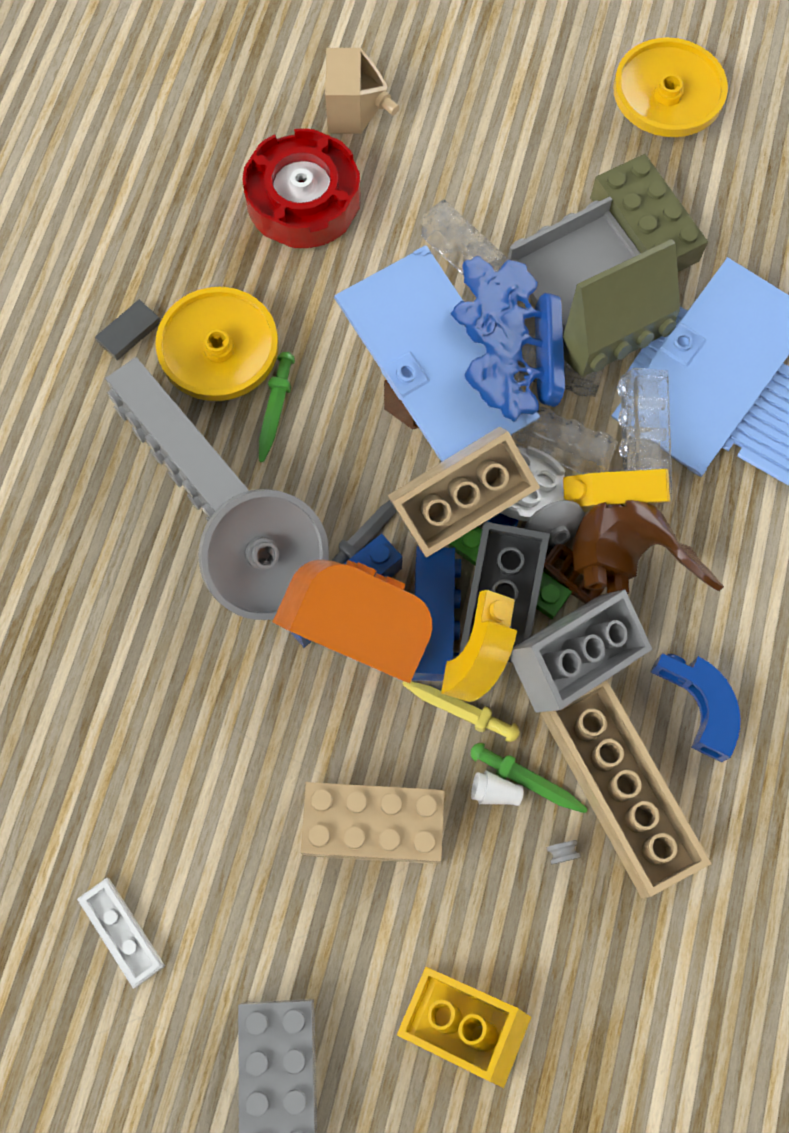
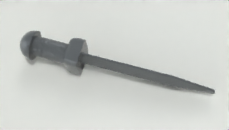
M389 500L383 504L348 541L342 540L339 543V553L331 561L344 564L358 553L393 517L397 510L392 502Z

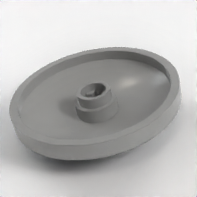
M256 489L243 492L222 504L208 520L201 536L198 552L202 579L212 596L231 612L254 620L274 619L296 571L310 561L318 559L328 560L329 557L326 532L315 512L300 499L272 489Z

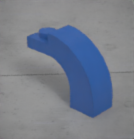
M662 653L655 661L651 673L687 690L694 697L700 709V726L691 748L719 762H724L731 758L739 738L741 723L738 701L731 685L717 668L699 656L688 666L683 658L674 654L665 655Z

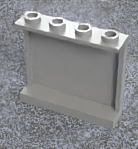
M610 196L601 201L596 200L590 203L586 209L576 214L570 213L566 215L560 222L552 226L542 227L536 234L526 239L521 238L515 241L509 248L507 260L526 264L527 271L538 282L537 289L529 295L535 305L539 297L544 293L558 295L561 298L563 335L576 285L641 254L609 211L612 202Z

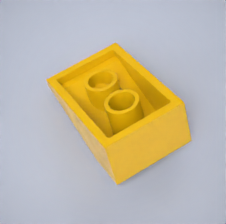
M425 967L397 1032V1036L504 1088L530 1023L531 1016L515 1006Z

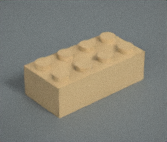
M498 427L387 496L418 547L427 558L538 490L540 486L510 433Z
M306 782L300 853L303 856L440 864L442 857L444 790Z

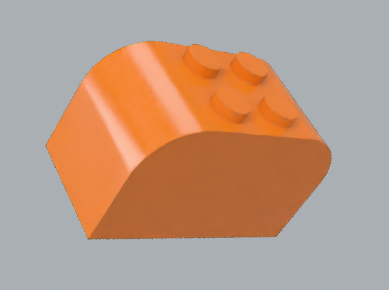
M318 559L301 566L292 577L272 621L290 632L409 684L432 633V617L428 607L420 598L404 591L406 584L388 576L384 577L377 574L375 569L347 560L346 564Z

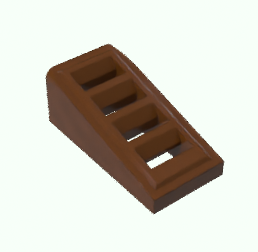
M556 544L545 559L543 572L572 591L571 595L585 604L601 595L605 588L592 590L588 595L584 591V579L579 586L574 583L580 573L573 571L569 578L564 575L569 566L574 568L573 551L564 544ZM560 558L564 562L559 569H556L554 564Z

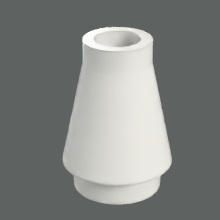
M485 771L484 774L479 772L475 774L471 788V799L478 800L479 804H508L516 806L521 804L523 786L514 784L488 771Z

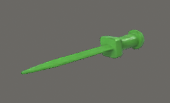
M282 352L278 355L279 366L276 377H271L268 382L271 392L259 437L260 462L265 461L272 447L285 395L291 392L288 376L291 365L295 364V358L290 352Z
M477 743L471 748V758L475 762L479 759L497 769V776L503 779L508 777L561 807L582 813L587 812V808L567 790L515 763V757L508 755L502 758L484 748V743Z

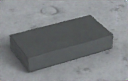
M139 299L96 335L95 339L111 356L118 360L156 328L161 321Z

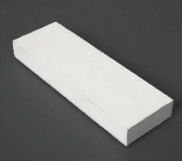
M109 878L104 879L77 899L133 989L165 967Z

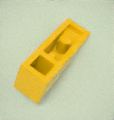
M668 469L600 472L563 477L564 499L576 502L584 512L590 511L594 506L606 502L607 505H625L626 500L642 501L649 504L670 502Z

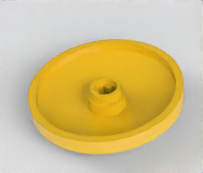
M664 37L642 42L625 54L618 65L613 90L620 111L638 128L663 137H684L704 130L717 119L727 98L728 82L720 62L705 48L684 39Z
M209 287L187 294L168 309L158 326L155 347L158 361L164 374L177 389L197 399L224 401L249 393L267 378L277 359L279 340L272 315L257 298L234 288Z

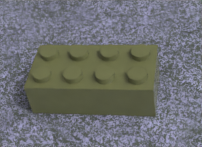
M646 154L595 177L590 199L594 202L596 200L601 201L609 196L612 198L609 211L640 253L672 239L676 243L678 272L700 261L708 244L707 239Z

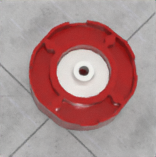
M299 128L294 129V135L278 139L275 134L268 137L257 146L244 166L242 181L251 221L264 236L288 247L314 248L336 240L347 231L360 209V172L353 159V153L342 141L315 129Z

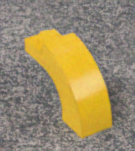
M489 590L479 592L470 639L458 657L447 661L441 694L471 702L482 697L493 687L509 660L516 639L517 630L510 628L515 599Z

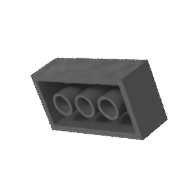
M484 522L459 653L464 650L470 639L479 592L484 590L515 599L510 628L517 630L513 647L531 637L550 533Z

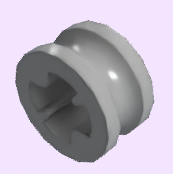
M577 840L546 847L547 852H551L553 856L550 860L551 865L581 858V854L575 850Z

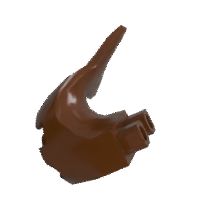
M626 500L625 505H607L606 502L594 506L583 517L573 541L574 571L584 575V588L600 590L607 587V593L626 590L627 594H629V579L637 576L638 562L642 554L654 545L666 547L679 563L713 589L720 591L724 588L717 577L701 562L690 546L679 543L664 515L652 504L634 500Z

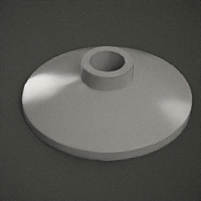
M568 500L556 501L536 511L529 518L524 529L550 533L547 549H552L556 544H565L576 535L578 527L585 516L584 511L576 502Z

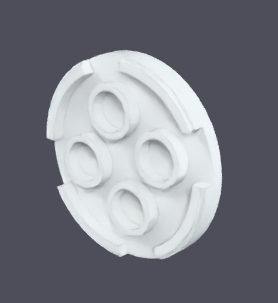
M528 446L527 449L517 448L540 488L500 512L508 517L528 521L536 511L545 505L565 500L563 489L564 468L552 456L532 446Z

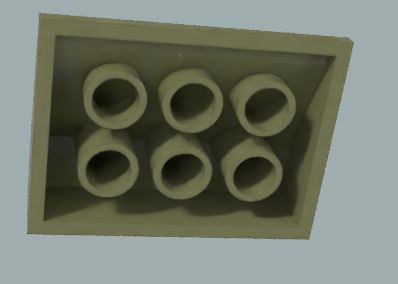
M672 239L576 285L563 335L564 360L582 378L594 371L602 370L606 365L617 359H624L629 353L639 348L647 347L652 341L662 336H668L675 329L676 319L680 311L676 243Z

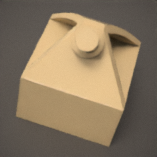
M326 48L325 100L328 134H362L378 109H385L392 116L399 111V105L391 100V95L387 92V85L382 75L361 48Z

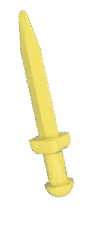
M403 681V686L420 699L474 724L476 731L484 732L487 728L506 737L505 741L507 742L515 741L519 737L520 730L515 723L510 725L492 717L491 709L486 706L481 710L460 699L441 694L440 690L432 686L412 681L409 684Z

